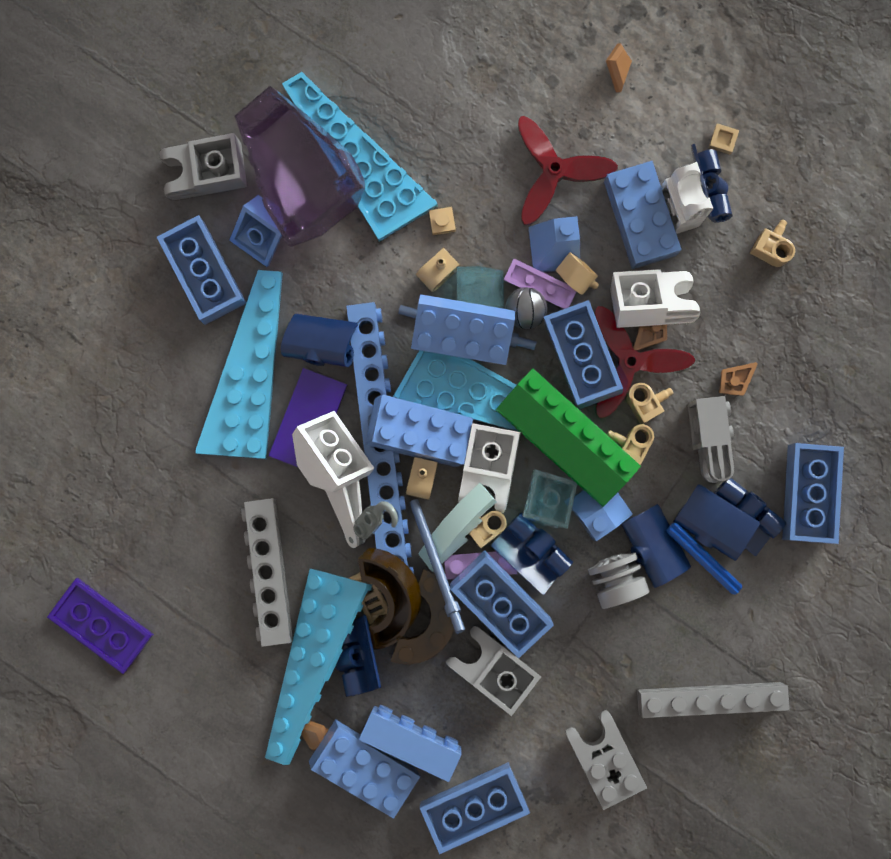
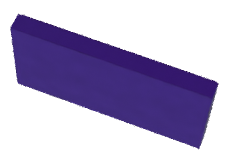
M303 368L269 456L298 467L293 443V432L297 426L335 411L337 414L348 385Z
M79 578L73 581L47 616L48 619L122 674L126 673L154 635Z

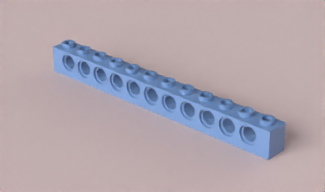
M375 302L346 306L348 321L358 324L351 338V346L354 350L353 364L364 453L374 467V470L367 476L371 506L377 505L381 501L388 502L395 508L398 516V523L394 528L391 524L386 523L384 519L382 520V524L374 533L376 549H381L397 556L409 567L408 558L412 557L411 545L405 541V534L409 533L407 519L403 520L402 510H406L405 497L400 496L399 486H403L402 473L397 472L396 463L400 462L399 453L388 450L378 452L375 450V447L365 445L373 405L369 403V397L373 393L387 395V392H391L390 378H385L384 369H388L387 355H382L381 346H385L384 331L379 332L378 323L382 322L381 308L376 309ZM368 323L373 326V330L369 334H362L360 332L363 324ZM369 346L376 349L375 355L371 358L363 355L364 349ZM369 370H377L379 372V377L375 381H368L366 379V374ZM381 463H388L391 467L390 473L386 476L379 475L377 471ZM383 487H392L394 494L391 499L384 500L381 497L380 492ZM391 533L399 536L400 542L396 547H390L386 542L387 536ZM409 567L410 570H411V571L413 572V574H414V569H413V567Z

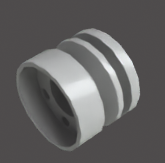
M636 553L614 555L599 561L596 565L587 569L589 575L601 574L600 577L592 580V583L594 585L604 583L605 588L596 593L602 609L624 604L650 592L645 577H632V573L641 568L640 564L628 566V563L638 559Z

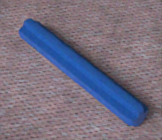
M672 523L667 528V533L731 594L736 595L742 589V585L680 525Z

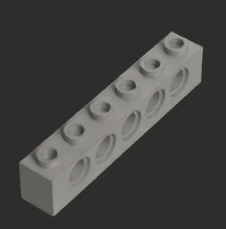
M274 498L244 502L245 507L241 508L243 522H247L248 530L244 532L246 546L249 545L250 555H247V564L249 570L252 569L253 579H250L251 593H255L256 603H253L254 617H258L259 627H256L257 641H261L262 647L293 642L277 502ZM259 518L265 519L267 524L263 531H258L255 527V522ZM263 541L269 545V552L266 555H262L258 551V545ZM265 565L272 569V576L269 579H265L261 575V569ZM267 589L275 593V600L272 603L264 599V592ZM270 613L278 617V624L275 627L267 623V616Z

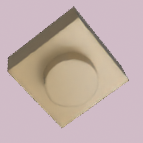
M716 124L708 148L731 155L739 130Z
M452 207L429 210L433 235L456 232Z

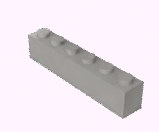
M781 682L637 690L638 714L642 718L790 710L788 685Z

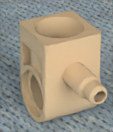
M780 220L773 232L765 228L757 238L750 254L775 267H781L788 263L795 255V247L791 241L781 237L787 222ZM776 248L784 251L785 258H781L776 254Z
M442 248L420 268L416 276L431 292H434L459 270V263L445 248Z
M571 252L556 269V272L563 280L581 295L589 287L593 289L598 288V283L595 281L598 275L584 261Z
M637 383L628 390L626 400L641 425L664 412L660 403L673 395V391L671 388H668L655 395L649 385ZM635 390H641L644 393V401L639 402L634 398Z
M644 424L632 428L626 437L611 430L607 433L615 443L621 445V448L640 465L654 440L653 430ZM637 431L645 433L646 441L644 443L636 441L635 433Z
M414 457L406 495L430 499L438 462Z
M491 511L482 518L480 517L482 522L469 533L480 548L484 547L505 530L507 525L506 518L501 512ZM491 516H497L501 520V525L496 530L488 527L487 522Z

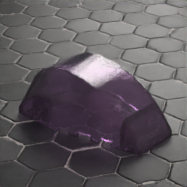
M269 86L235 115L243 143L247 146L250 155L248 156L250 164L254 167L257 176L255 179L257 186L261 189L264 207L288 246L293 247L322 236L358 207L365 190V180L352 154L275 88Z

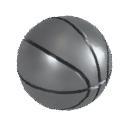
M522 287L511 293L507 299L505 309L515 311L514 326L521 329H532L544 320V316L547 313V303L544 296L538 290Z

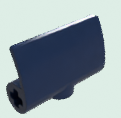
M692 144L691 152L694 163H698L701 172L700 182L706 198H710L713 210L708 215V218L714 223L727 221L733 214L728 196L726 195L728 184L718 176L721 173V167L717 152L710 149L697 153L696 145Z
M294 314L282 339L281 354L283 357L301 359L317 366H324L326 363L349 367L354 357L353 347L349 343L358 324L356 322Z
M732 478L723 481L714 492L760 522L759 527L745 547L754 556H757L768 540L775 538L786 525V521L769 509L759 496L751 491L748 492Z
M700 484L696 486L686 504L683 505L673 521L693 534L694 538L701 544L711 549H717L734 561L742 554L760 525L758 520Z
M658 504L627 519L621 524L630 543L633 545L631 553H636L638 558L635 562L640 564V566H644V570L654 588L668 583L691 568L680 544L667 533L666 530L670 525Z
M521 512L491 544V547L542 595L573 564V561L555 545L556 542L553 537L543 529H538Z
M366 615L353 621L352 626L354 627L351 634L348 633L341 648L343 651L335 666L338 671L345 673L341 676L346 697L364 694L381 688Z

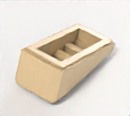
M358 573L349 579L361 581V575ZM372 585L374 591L367 593L362 602L364 605L362 610L369 624H372L379 615L387 614L388 605L382 592L374 585ZM376 596L378 597V600L366 605V601ZM382 605V609L370 614L369 610Z

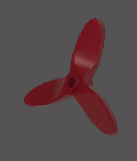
M526 116L519 118L518 129L521 138L530 154L543 169L542 174L529 191L522 209L521 218L525 226L531 225L540 218L553 198L557 182H560L562 179L574 182L596 181L605 179L607 174L617 171L618 165L616 162L606 157L575 156L566 159L557 157L552 144L541 128Z
M603 306L596 307L595 317L605 343L618 358V366L615 369L623 387L622 394L596 403V414L599 418L611 415L621 404L631 386L635 372L641 370L653 373H667L684 370L694 364V356L681 350L654 349L639 353L634 350L624 327L617 328L615 315ZM629 357L633 358L634 364L632 366L627 364V359Z

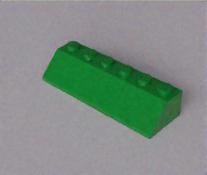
M533 368L495 409L602 507L619 492L641 467L639 463Z

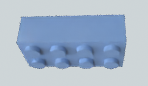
M653 161L607 174L604 184L631 268H639L677 256L681 251V247Z
M199 215L157 236L194 311L204 325L246 304L212 235Z
M420 294L411 349L506 365L514 328L515 311Z
M589 300L544 316V324L576 407L582 409L622 394V384Z
M382 394L374 400L365 445L457 467L464 465L473 418Z
M801 443L788 445L783 519L786 521V525L783 528L782 540L839 544L844 447Z
M485 550L450 583V590L518 659L554 626L551 617Z
M379 705V708L374 706L359 740L449 782L462 755L461 746L458 745L459 741L447 735L445 738L436 735L437 731L429 726L424 725L421 728L414 724L415 721L405 715H402L401 718L392 714L393 710L384 705Z
M335 719L309 760L311 770L394 819L420 778L416 767L360 741L361 734Z
M509 762L420 802L421 813L439 854L530 814L528 805Z

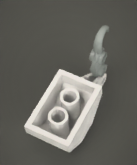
M335 411L297 426L292 434L297 466L310 485L326 491L348 545L355 548L365 543L366 539L371 537L382 524L384 511H387L392 518L391 526L393 528L396 527L398 523L397 512L388 502L381 501L377 505L365 508L362 512L359 480L369 476L374 467Z

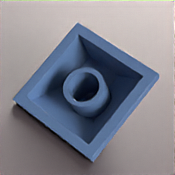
M257 195L243 206L229 240L266 267L269 266L284 233L278 209Z
M577 216L552 219L528 228L533 268L543 273L554 272L570 252L580 258V235Z
M584 490L567 501L593 541H598L633 515L619 493L604 507Z

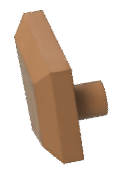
M620 43L615 46L606 59L616 92L622 91L632 63L631 58Z
M667 325L640 326L633 346L634 350L638 351L667 341Z
M755 362L721 370L719 394L744 396L758 364Z
M310 721L308 724H305L301 735L310 749L315 751L328 732V729L324 725Z

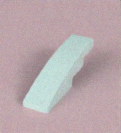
M481 483L474 487L454 507L431 535L441 564L468 541L465 536L482 522L480 517L497 502ZM424 545L418 554L425 562V564L428 566V568L433 572V568Z

